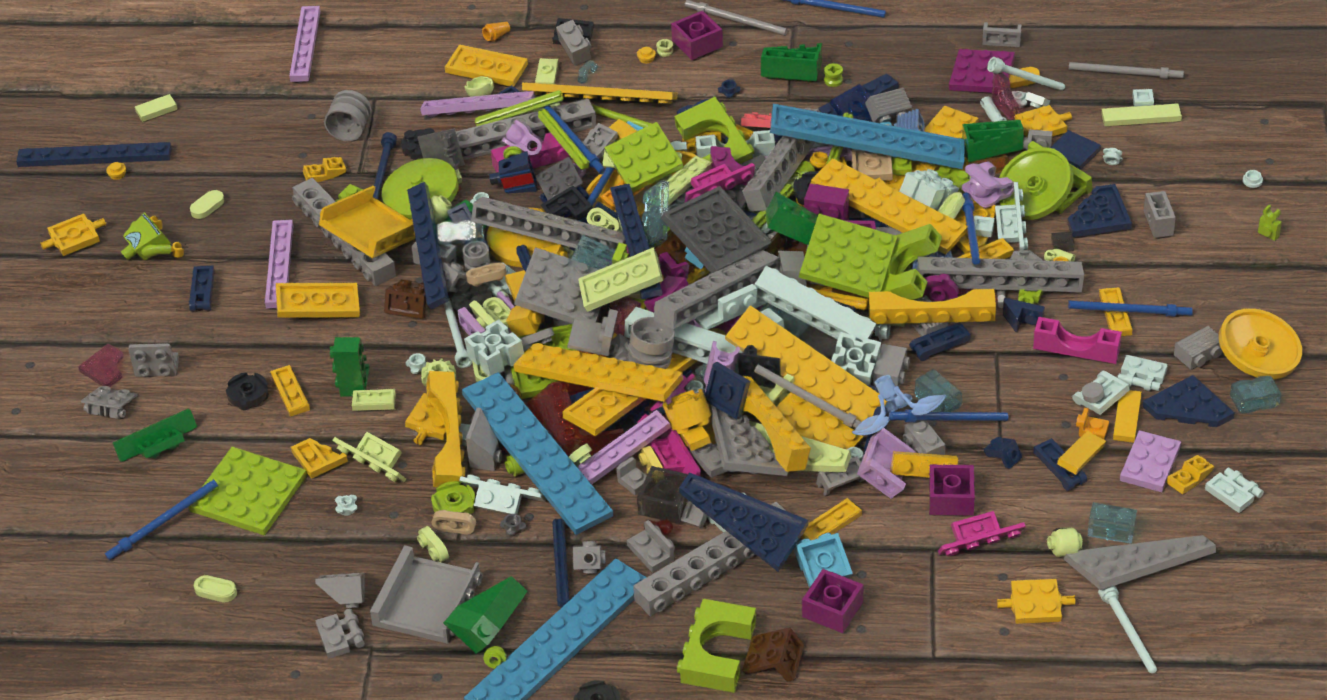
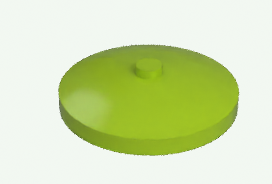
M1047 147L1033 148L1020 153L1004 167L999 178L1008 177L1013 182H1018V189H1022L1023 201H1020V205H1024L1025 217H1021L1022 220L1038 219L1055 211L1068 197L1074 179L1072 167L1065 156L1059 151ZM1014 192L1010 197L1000 200V205H1015Z
M423 158L408 162L396 169L385 181L382 188L383 203L406 218L412 219L407 190L425 182L429 188L430 199L433 196L442 195L452 202L459 188L457 174L449 163L436 158Z

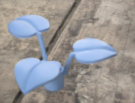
M884 375L874 382L880 393L878 395L881 405L880 415L865 419L852 433L855 435H869L884 428L890 421L889 417H885V407L888 410L887 415L906 405L913 408V415H924L936 409L946 398V395L928 396L920 399L917 403H912V396L910 394H903L898 386L895 387L891 376Z

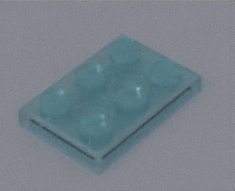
M661 180L645 191L643 195L644 212L642 222L644 223V233L649 249L667 240L668 226L661 217L663 213L668 211L669 181Z

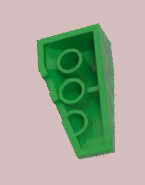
M510 576L458 605L443 624L477 654L496 636L528 591Z

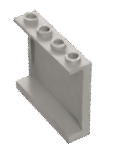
M404 545L370 610L372 625L448 644L451 637L455 636V634L443 622L458 605L474 597V590L477 585L481 584L483 574L480 572L479 563L476 562L471 570L414 556L413 547Z

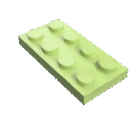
M653 247L578 278L583 305L588 312L663 281L657 253Z

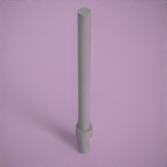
M690 0L685 2V7L695 9L697 12L703 10L705 13L784 36L787 34V28L714 8L704 2L697 3Z
M1069 62V70L1158 76L1160 79H1168V77L1183 78L1184 71L1169 70L1166 67L1154 69Z
M758 364L755 368V373L844 421L843 424L856 428L861 423L860 420L856 419L857 416L850 412L849 414L843 412Z

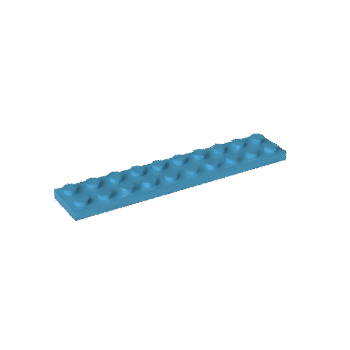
M773 104L769 133L778 136L783 135L816 143L831 144L837 147H847L875 154L890 155L912 161H922L950 168L963 169L964 139L779 104Z
M499 372L462 389L464 398L475 411L476 408L482 409L495 436L575 535L613 517V510Z
M615 558L509 655L505 662L497 666L464 697V700H527L634 601L633 585L647 577Z

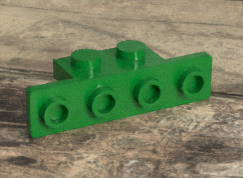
M185 409L114 441L113 447L121 462L138 454L145 458H155L166 449L177 448L180 445L179 443L185 441L183 434L197 428V424L192 411Z

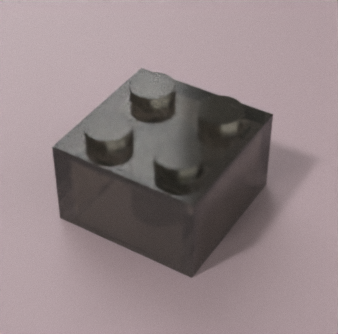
M651 466L637 495L638 515L680 524L688 500L679 493V487L688 474Z

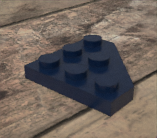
M1109 184L1096 186L1092 190V194L1085 198L1078 206V210L1068 217L1067 225L1072 237L1131 229L1132 222L1116 185Z
M1194 375L1143 400L1142 405L1157 420L1165 421V418L1178 419L1180 423L1187 424L1203 422L1209 423L1208 426L1219 427L1234 419L1235 414Z

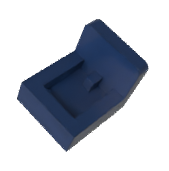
M996 437L984 448L986 456L1001 458L1005 468L1010 469L1022 459V454L1015 439Z

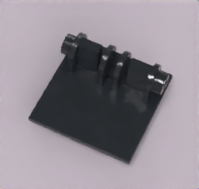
M748 345L744 353H738L739 375L752 377L758 386L774 388L775 383L755 373L754 370L759 364L781 377L780 358L757 355V349L753 345Z

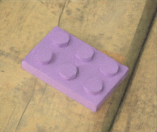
M1139 430L1120 474V481L1163 492L1167 478L1180 450L1181 441Z

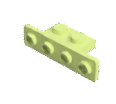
M366 432L357 448L348 445L336 437L332 440L338 445L336 449L346 455L349 452L352 453V458L362 464L365 461L370 463L369 467L378 473L381 470L386 472L385 476L394 482L397 479L402 482L406 481L404 476L392 469L402 452L376 436Z

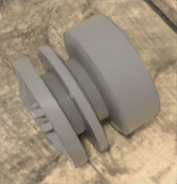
M353 90L338 92L334 96L324 119L326 130L330 135L342 141L357 140L361 136L372 110L370 102L365 96Z
M654 317L636 320L631 326L628 361L643 365H653L663 369L668 368L671 364L675 329L654 321Z

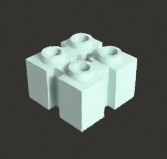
M927 169V171L916 170L915 172H907L899 192L937 211L950 194L958 192L959 188L953 185L951 180L947 178L941 179L938 176V172Z
M500 320L486 326L485 332L480 333L477 331L464 339L468 357L476 365L480 364L482 371L488 376L505 371L504 366L506 365L512 367L524 354L522 340L513 332L509 334L508 327Z
M840 332L836 344V352L833 354L831 361L864 384L871 385L873 371L881 349V342L867 338L864 339V342L856 341L855 335Z

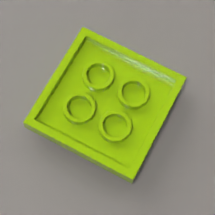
M657 122L604 147L605 152L624 183H630L632 193L684 168L681 159Z

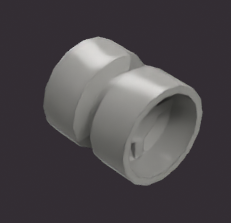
M472 241L464 246L465 273L470 269L490 264L489 248L486 243Z

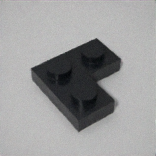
M574 185L540 205L543 212L561 216L569 211L577 221L586 217L589 211L593 209L592 205Z

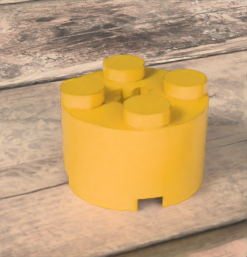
M698 389L699 393H694V390H690L671 398L672 403L668 405L667 402L663 403L662 406L671 429L676 430L677 434L687 432L689 427L696 424L697 426H703L710 422L709 417L712 413L702 389Z

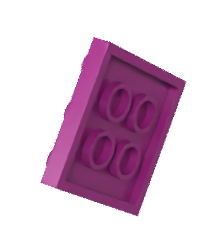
M959 49L949 82V90L1006 93L1010 74L1005 72L998 74L989 72L988 62L992 57L1002 59L1005 65L1013 67L1015 52Z

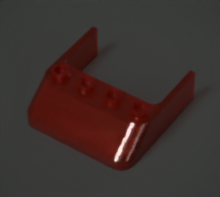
M557 381L547 385L531 398L526 406L568 457L586 443L592 449L589 453L592 456L624 434L623 429L602 432L596 436L581 435L577 425L563 418V411L572 405L570 395L592 389L593 387Z

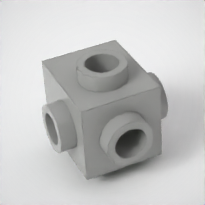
M452 262V264L442 263L447 292L456 293L459 286L467 285L466 273L462 270L463 267L455 262Z
M618 334L612 340L608 358L628 361L630 339Z
M583 541V545L573 546L574 570L583 569V573H597V569H601L602 563H606L605 550H601V545H596V541ZM586 554H591L593 560H588Z

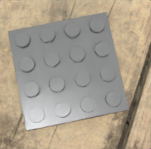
M535 247L514 305L572 324L574 319L596 322L601 306L591 311H586L583 305L578 278L598 271L600 268Z

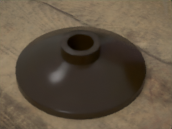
M777 233L770 240L772 243L764 250L778 257L779 251H786L784 248L786 236Z

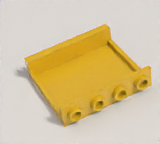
M375 186L366 188L323 207L319 220L321 227L371 258H375L416 238L413 220L406 218L373 197Z

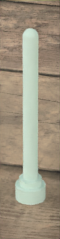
M992 57L988 62L989 72L995 74L1005 72L1057 90L1065 89V85L1061 82L1005 65L1002 59Z
M449 298V301L443 305L457 350L455 355L456 365L459 368H467L472 364V360L468 357L467 350L464 348Z
M1114 585L1099 590L1098 594L1102 601L1111 605L1148 672L1154 674L1157 671V667L1119 603L1117 588Z

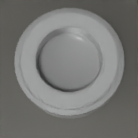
M1096 382L1086 384L1082 388L1083 399L1089 403L1100 401L1104 397L1103 386Z

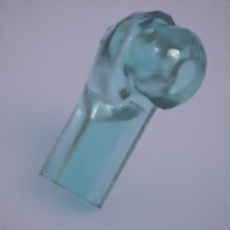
M593 60L587 61L578 71V82L581 84L586 83L588 72L594 73L598 68V64L594 63Z

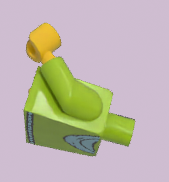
M144 212L136 221L131 223L129 229L124 233L123 237L129 245L121 253L128 261L136 254L143 260L159 254H170L171 252L174 257L180 258L184 255V249L179 242H174L171 246V242L161 231L162 220H158L156 216L149 218Z

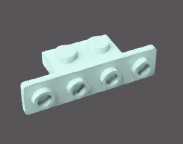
M1014 182L1015 205L995 206L998 239L1003 238L1007 243L1019 242V250L1022 251L1028 250L1027 238H1023V233H1026V221L1021 219V217H1025L1024 205H1020V201H1023V191L1018 189V182Z
M751 284L719 298L718 307L696 317L695 321L703 329L708 330L744 314L750 305L757 308L767 302L757 297V287Z
M467 475V478L460 477L459 480L464 485L467 484L478 488L474 502L476 508L504 514H517L522 497L546 501L544 495L536 488L523 490L520 489L521 486L508 483V486L500 485L499 481L488 479L487 482L480 481V478L474 475Z

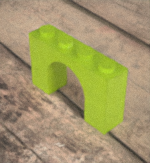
M716 97L674 116L675 126L684 141L705 131H719L727 136L728 142L724 147L731 149V155L737 163L741 164L753 158L755 153L752 145L746 143L743 132L735 127L736 123L733 117L727 115L724 104L722 102L719 103ZM710 154L702 158L710 161Z
M931 224L896 235L897 239L881 292L890 291L909 300L923 297L927 280L916 269L903 271L918 257L938 251L942 236Z
M703 599L701 606L695 610V624L690 626L689 642L684 644V658L678 662L677 673H680L681 683L735 693L740 678V660L711 655L702 646L709 639L722 635L751 640L757 623L756 608Z

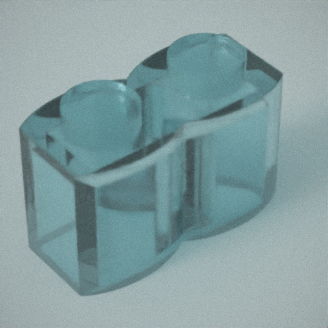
M461 221L457 224L444 222L437 225V238L439 241L451 244L463 241H481L484 239L483 224L473 221Z
M1260 376L1252 381L1239 380L1231 384L1230 397L1240 413H1250L1258 409H1271L1280 405L1281 392L1271 376Z

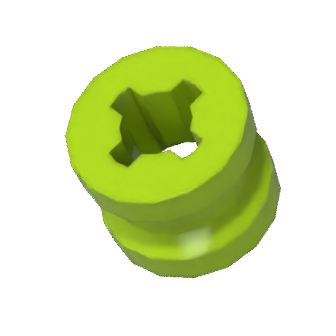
M834 63L828 64L824 68L825 84L830 87L840 86L843 83L842 66Z

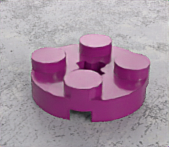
M940 274L925 278L927 285L923 298L926 295L932 302H939L958 297V286L950 279L949 275Z

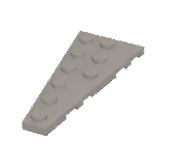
M708 403L712 413L710 417L723 470L730 472L742 471L751 474L788 475V472L776 460L775 453H772L769 449L770 444L755 426L749 424L750 419L746 415H742L741 418L736 420Z
M1204 535L1078 550L1077 553L1066 554L1064 560L1099 590L1216 553V545Z

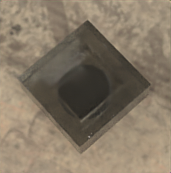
M1072 232L1051 233L1053 249H1060L1066 252L1074 251Z

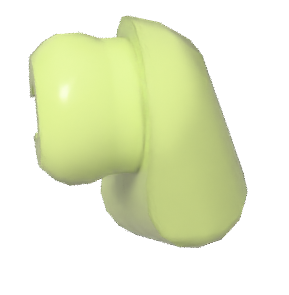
M1060 249L1047 250L1044 253L1045 261H1053L1054 258L1059 256L1067 258L1068 261H1075L1074 254Z

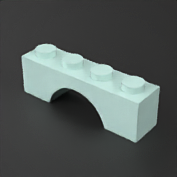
M770 130L755 131L746 141L754 149L755 154H753V158L761 154L768 156L774 149V134L769 133ZM715 135L696 136V155L701 158L710 154L711 146L724 147L726 144L720 142Z

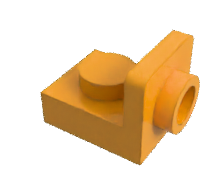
M1084 407L1082 415L1078 414L1076 427H1079V437L1089 431L1105 440L1109 421L1089 417V408Z

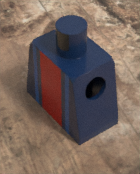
M528 151L500 160L498 162L499 172L489 174L491 185L502 184L507 194L537 191V178Z

